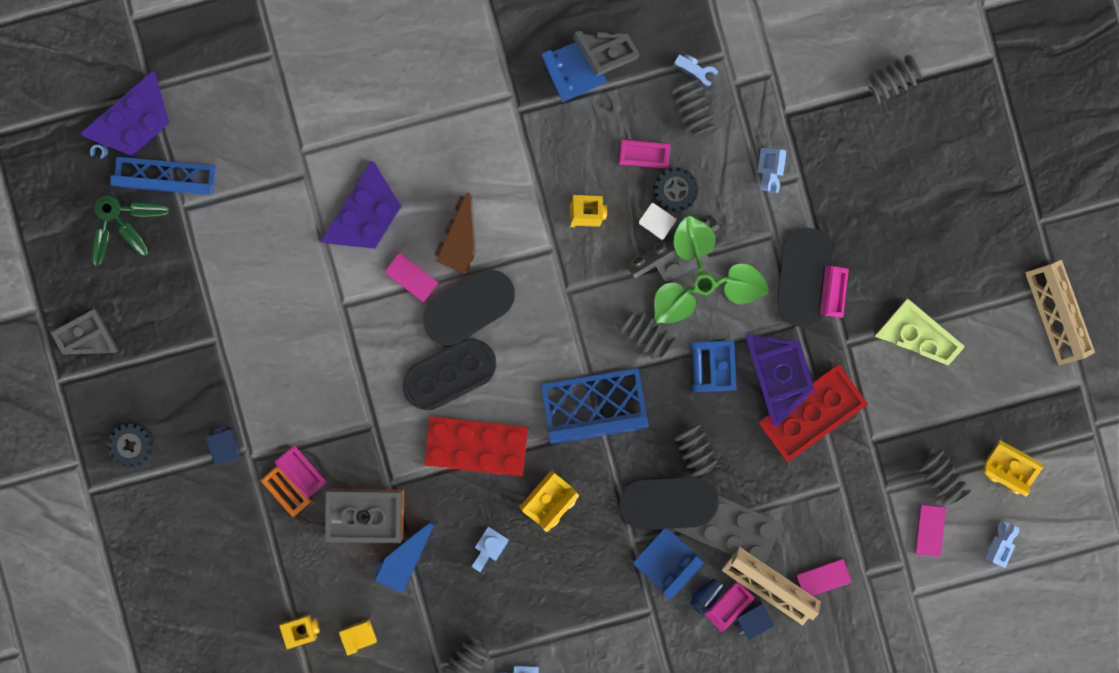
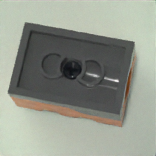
M329 489L326 491L325 542L401 543L404 539V489Z

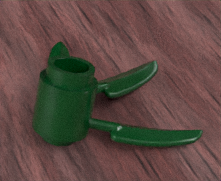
M108 194L100 197L96 201L94 208L95 213L99 218L103 219L102 227L96 229L92 249L93 264L99 266L104 258L110 231L106 229L108 220L115 218L120 225L118 227L119 233L134 250L145 256L148 254L145 243L129 222L124 223L121 220L119 214L121 211H130L131 216H162L169 213V208L159 204L131 202L130 206H122L120 199L115 195ZM105 203L111 205V212L106 213L103 210Z

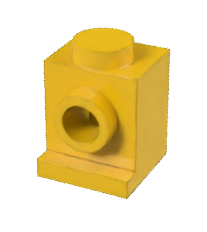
M573 195L569 203L570 227H600L602 221L606 220L607 206L603 205V196Z
M310 614L282 622L279 625L286 649L315 641L318 638L317 633H320L317 619H312ZM298 626H305L306 633L301 634L298 631Z

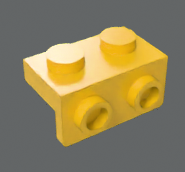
M999 440L984 462L983 473L991 481L1000 482L1006 485L1013 493L1022 494L1027 497L1030 493V486L1043 469V463Z
M551 470L519 508L538 523L543 530L548 532L558 524L560 517L567 509H570L575 504L579 494L572 486Z

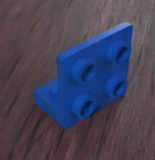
M576 42L554 52L549 50L542 53V59L562 103L601 86L607 81L604 74L595 76Z
M663 529L634 561V565L655 583L670 600L704 564L703 560L669 529Z

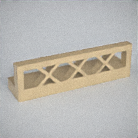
M1062 260L1025 272L1058 365L1081 360L1094 354L1092 342ZM1044 272L1047 280L1045 288L1038 285L1035 277L1036 274ZM1047 296L1054 299L1056 306L1053 311L1046 308L1044 301ZM1055 319L1063 324L1064 330L1062 335L1053 328ZM1063 342L1071 346L1074 356L1064 358L1061 350Z
M741 547L735 551L722 567L724 573L801 625H804L809 618L814 620L819 614L821 601ZM731 566L735 567L736 569H738V570L741 571V572L735 571L734 569L731 568ZM753 580H754L755 582H757L758 584H760L761 586H757L756 584H754V583H753ZM773 594H775L776 596H778V597L780 598V600H778L777 598H775V597L773 596ZM793 607L801 613H803V615H800L799 613L794 611Z

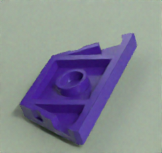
M152 71L81 132V135L133 157L170 124L155 72Z
M373 161L369 163L321 240L322 243L376 249L402 206Z
M747 334L745 335L770 418L775 427L793 412L815 388L800 342Z

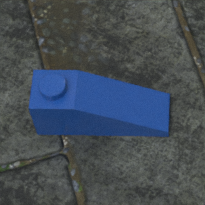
M430 521L392 551L384 561L380 559L374 573L378 574L375 581L403 593L435 523Z

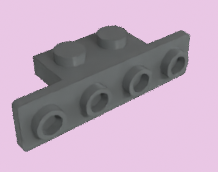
M712 215L698 219L711 227L713 232L720 228ZM674 236L656 244L651 250L634 257L631 262L626 264L634 278L639 277L656 266L665 283L672 282L698 266L695 257L684 260L677 254L674 248ZM700 255L702 263L709 259L707 255Z

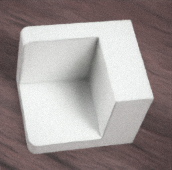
M651 203L640 219L639 224L662 241L677 219L654 203Z

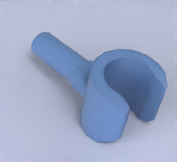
M101 143L91 147V156L95 155L98 147L102 150L100 159L108 154V148Z

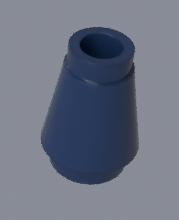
M713 578L691 596L692 600L689 604L698 613L705 616V613L718 600L724 589L723 585Z

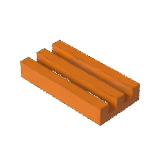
M278 466L260 480L292 517L297 515L312 501L310 497L306 499ZM277 472H279L285 478V480L292 486V488L299 494V496L304 500L303 503H301L297 499V497L276 475ZM270 478L278 484L297 506L295 510L269 482Z

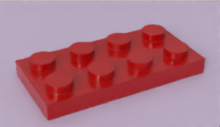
M839 364L813 382L815 390L778 426H773L770 414L758 421L787 463L868 405Z
M430 416L424 466L523 476L528 427Z

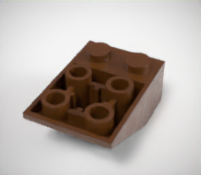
M468 192L465 197L460 196L455 207L456 211H458L455 220L450 218L445 232L448 234L445 243L440 241L435 255L438 256L437 262L464 274H467L476 254L473 196Z

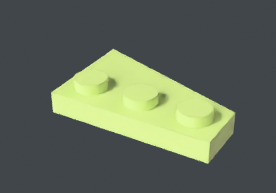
M908 298L875 334V337L915 351L946 365H949L965 347Z

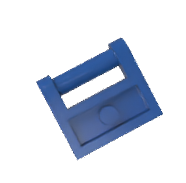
M734 341L689 343V350H692L693 364L691 392L736 390ZM709 349L711 384H703L702 350Z

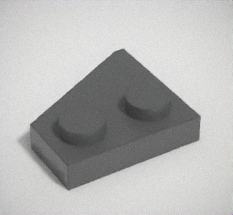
M577 31L573 35V39L596 77L638 59L640 55L628 34L616 33L610 35L597 32L596 35H585L583 31Z
M93 309L51 332L62 354L116 353L119 351L97 309Z

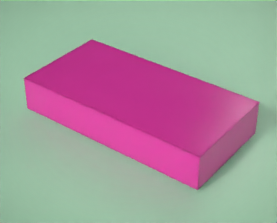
M621 139L619 165L668 169L671 144Z
M401 253L395 257L385 270L387 275L422 302H425L439 284Z
M825 266L820 315L843 318L848 268Z
M295 445L274 462L306 499L327 483Z
M920 504L915 554L941 557L946 507Z
M843 558L796 574L800 588L812 596L851 583Z
M735 581L705 615L720 632H723L755 597L744 585Z

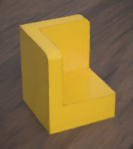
M369 619L342 628L339 632L347 656L377 642Z

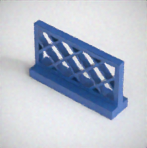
M639 368L541 384L551 444L647 429L649 427ZM635 375L636 385L631 392L619 385L625 376ZM613 378H619L617 382L612 380ZM601 380H607L614 385L607 396L594 389ZM594 382L592 387L587 383ZM577 384H583L589 389L582 400L570 393ZM565 386H570L568 390L563 388ZM616 387L628 395L621 406L608 399ZM558 388L565 394L558 404H555L548 399L547 389ZM636 389L638 392V398L633 395ZM592 391L604 399L596 411L584 403ZM567 396H570L579 403L572 414H569L560 407ZM630 398H633L640 404L641 413L630 414L623 407ZM606 401L618 409L611 418H605L598 413ZM549 404L555 407L552 412L550 411ZM581 406L594 413L587 422H580L574 417ZM557 410L569 417L563 426L553 427L552 417ZM620 412L625 414L624 416H618ZM595 416L601 418L599 420H593ZM571 420L576 422L575 424H569Z

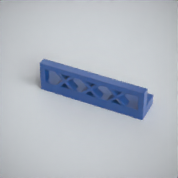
M117 157L115 176L111 175L110 185L124 188L214 196L216 166ZM132 163L138 172L132 177L121 176L122 164ZM137 164H143L145 166L143 168H140ZM151 165H154L163 174L157 179H149L144 171ZM162 166L170 167V168L165 171V170L162 168ZM175 168H182L187 174L180 182L173 181L168 175ZM187 169H195V170L192 171L191 173H189ZM200 170L210 171L208 184L197 183L193 176Z

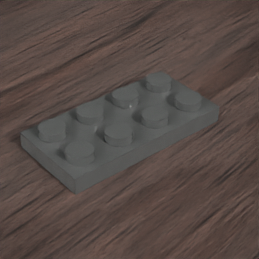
M718 495V511L710 522L696 528L673 529L730 555H733L741 547L763 563H766L783 523Z

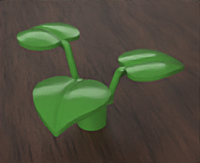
M687 216L676 229L674 248L677 254L684 260L696 258L699 272L694 278L695 287H688L684 290L683 286L677 282L663 284L655 294L654 319L657 323H674L687 318L696 307V299L689 292L707 295L723 282H726L724 291L727 298L736 304L750 303L767 295L769 289L762 274L755 267L746 263L732 265L729 269V277H722L715 281L709 271L703 270L700 255H707L713 250L716 241L715 234L706 223L692 216Z

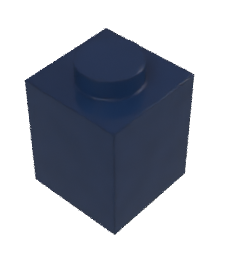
M223 426L211 430L212 436L206 437L215 466L242 457L234 429L226 430V427Z
M761 601L743 610L737 617L738 621L734 623L741 636L746 634L749 640L775 626Z

